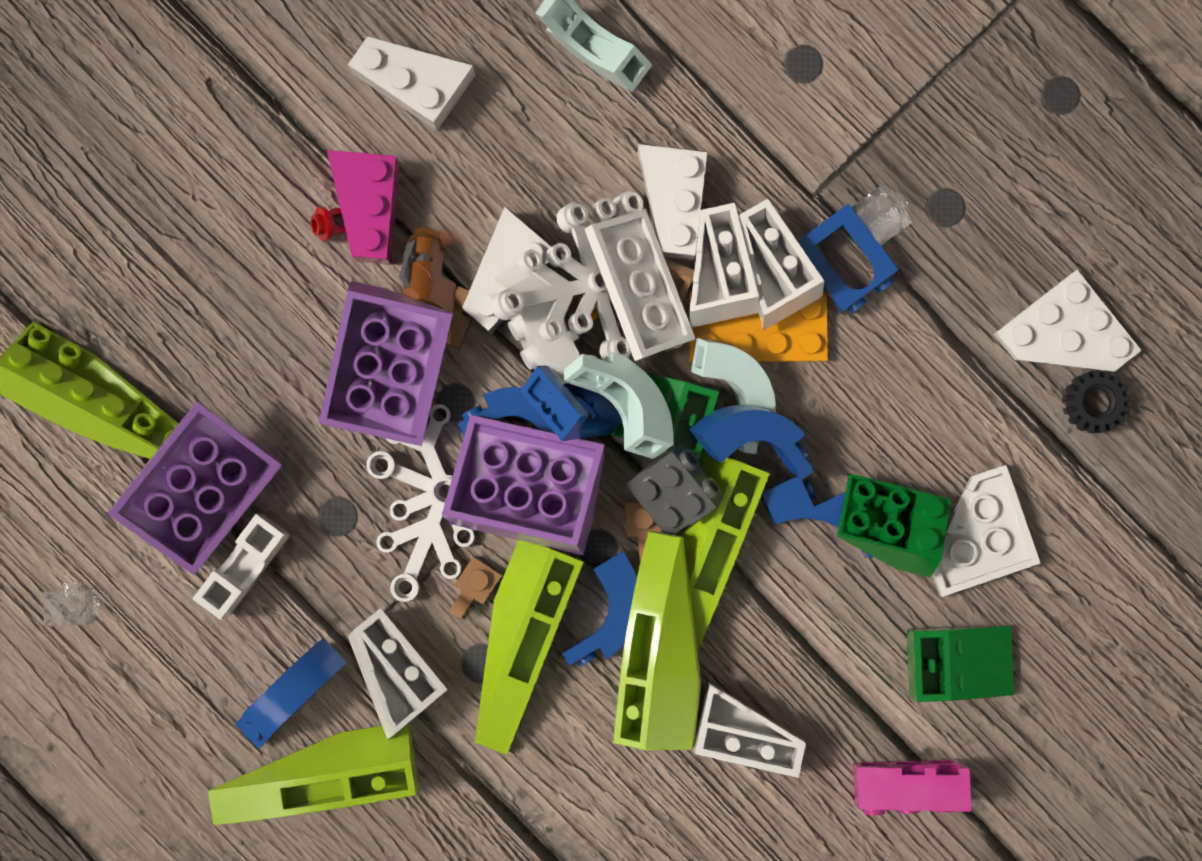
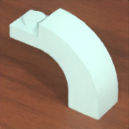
M544 0L535 12L538 18L548 27L546 31L565 49L604 78L630 92L634 91L652 66L635 45L614 36L602 28L574 0Z
M696 339L692 373L702 377L726 381L736 395L737 405L759 406L776 413V402L771 382L763 368L753 357L736 347L718 341ZM762 441L749 442L737 450L756 454L757 446Z
M612 352L603 360L593 355L582 354L564 369V382L601 394L617 409L624 427V450L655 459L674 444L673 424L667 403L654 381L634 362L615 352Z

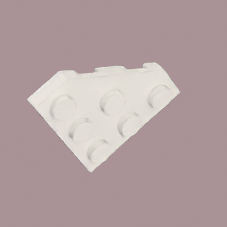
M1078 270L1073 271L994 333L1015 361L1100 370L1101 372H1115L1141 351Z
M1006 465L970 477L947 524L941 563L932 574L940 597L1040 564Z

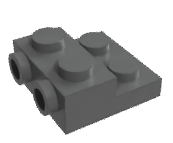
M681 443L634 475L625 484L663 533L672 535L688 524L691 526L714 510L724 498L717 482L711 477L706 476L699 467L696 456L690 450L685 449Z

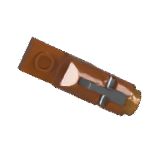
M417 228L412 232L405 246L404 260L399 274V278L403 282L402 295L453 313L456 283L441 275L443 253L440 234L432 228ZM452 320L445 346L450 345Z

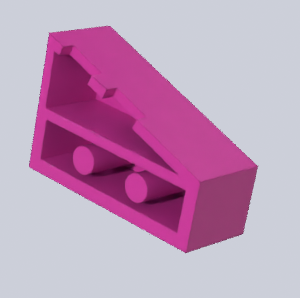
M327 150L352 257L357 262L391 265L400 173L398 158L393 155Z
M957 759L853 763L854 805L859 810H864L866 815H883L885 810H899V813L916 814L920 813V811H934L938 813L954 811L972 812L970 768Z

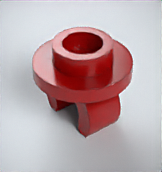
M324 206L317 207L314 215L311 216L312 232L314 235H318L321 241H329L332 236H340L346 232L345 226L338 227L333 223V217H338L342 214L341 208L336 207L328 211Z

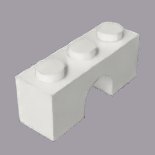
M255 514L235 541L237 545L233 552L217 570H213L192 599L218 619L229 618L291 534L266 515Z

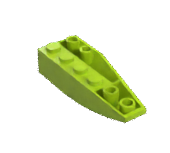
M32 322L0 356V395L61 427L91 440L151 459L178 425L174 419L95 354L35 322Z
M702 449L700 459L698 460L699 467L707 477H711L717 482L724 498L714 510L691 526L688 524L674 534L684 538L697 650H699L770 475L768 472L728 457L721 463L710 457L704 449Z
M649 531L638 571L626 632L613 743L645 751L691 750L694 748L701 674L684 538L682 536Z
M520 540L517 541L494 599L475 743L502 754H508L584 563L583 560L550 547Z
M407 723L388 740L382 725L339 732L208 790L213 825L313 813L417 795L420 785L410 724Z

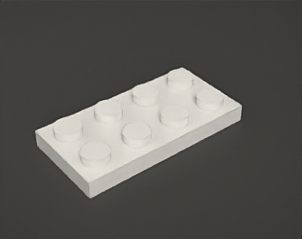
M646 209L595 223L585 228L584 230L634 360L637 361L694 340L695 336Z

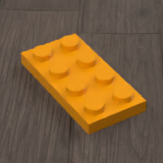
M823 292L821 298L764 331L759 313L692 327L695 339L689 342V363H693L697 338L718 341L746 352L757 362H827V292ZM689 293V323L692 293Z

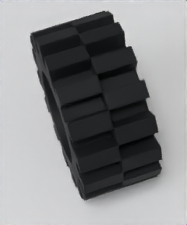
M1094 370L1081 374L1071 380V385H1067L1064 390L1067 392L1066 396L1062 397V403L1066 404L1063 412L1069 415V423L1077 425L1076 429L1080 431H1087V433L1092 434L1110 431L1117 428L1118 424H1122L1126 419L1124 415L1130 412L1131 407H1127V402H1131V395H1126L1125 391L1129 389L1126 384L1122 385L1120 383L1122 379L1119 376H1112V372L1109 371L1101 372L1100 370ZM1091 389H1100L1108 397V408L1101 415L1089 413L1084 406L1085 395Z

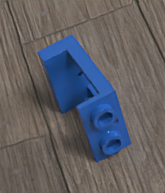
M849 204L845 205L797 241L823 278V288L838 307L836 310L838 314H841L846 309L852 314L867 303L863 296L871 290L875 289L879 294L895 282L891 276L899 269ZM842 227L848 232L873 267L874 276L872 282L863 289L855 290L845 285L816 247Z
M547 365L537 366L520 390L523 397L561 441L613 434L622 422L617 409L607 398L594 391L569 383L563 385ZM582 405L591 413L592 420L585 421L588 418L589 413L582 407Z

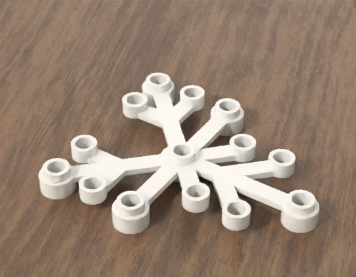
M627 191L614 198L613 201L603 198L594 203L592 213L599 223L612 219L614 215L619 217L642 210L643 200L637 193ZM569 203L558 211L557 223L564 232L573 234L582 264L571 257L570 249L563 243L550 247L546 256L552 266L562 268L578 280L567 281L542 263V257L539 252L529 249L519 255L517 260L518 267L522 272L531 273L549 287L519 293L514 289H505L492 298V311L499 319L510 320L518 316L525 307L554 301L547 320L542 322L539 328L541 337L551 342L562 337L564 334L562 321L573 296L582 294L583 296L575 314L569 317L568 325L570 330L575 334L589 331L593 326L591 313L596 305L606 336V340L600 345L602 360L612 352L629 359L631 354L627 339L620 335L610 302L612 303L611 297L584 230L588 221V211L582 204ZM601 205L605 207L607 214L602 211ZM556 250L560 252L562 260L557 257ZM527 257L532 260L533 266L528 264ZM508 298L511 300L513 307L509 304ZM578 318L582 320L583 327L579 325ZM549 325L554 328L555 334L550 332ZM679 345V346L673 347V348H671V349L665 350V352H670V351H672V350H675V349L681 347L682 345Z
M441 404L433 406L430 410V421L425 430L422 446L386 438L392 444L401 443L422 452L432 478L396 464L394 458L387 452H375L367 460V470L372 477L377 479L393 477L427 491L406 501L397 500L393 502L390 506V515L393 519L398 521L406 520L410 517L411 513L432 505L426 519L393 533H381L376 541L380 551L389 553L394 551L398 545L419 537L404 574L395 577L391 583L393 597L401 602L413 600L418 595L420 585L417 577L432 543L441 562V574L445 578L454 579L462 571L461 563L454 559L440 525L446 498L440 496L439 490L443 485L450 486L453 477L445 474L434 447L443 425L447 424L451 418L450 410ZM437 409H444L447 416L445 420L441 422L435 420L434 413ZM380 459H385L388 462V468L384 472H379L376 468V463ZM398 504H404L407 508V513L403 517H398L394 512ZM452 525L454 530L453 538L458 546L467 547L474 542L475 534L472 529ZM461 530H467L470 533L471 538L469 542L461 543L458 540V534ZM384 536H390L394 541L390 549H385L381 544ZM448 562H454L457 565L456 574L448 575L445 572V565ZM403 581H409L412 585V591L409 594H404L400 590V584Z

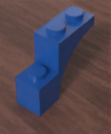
M795 476L763 491L760 498L773 525L792 519L809 518L829 523L838 528L845 491L813 505L811 500L816 498L809 481L807 479L802 481L800 477ZM861 550L864 558L870 559L873 557Z

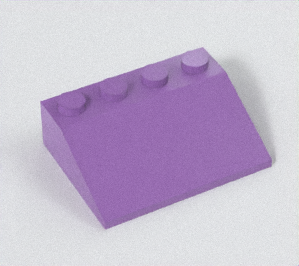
M350 281L319 424L422 446L453 313L385 288Z
M197 401L107 514L185 570L195 575L282 464L270 451Z
M470 415L442 516L451 525L584 555L593 522L606 446L581 439L561 441L554 433Z

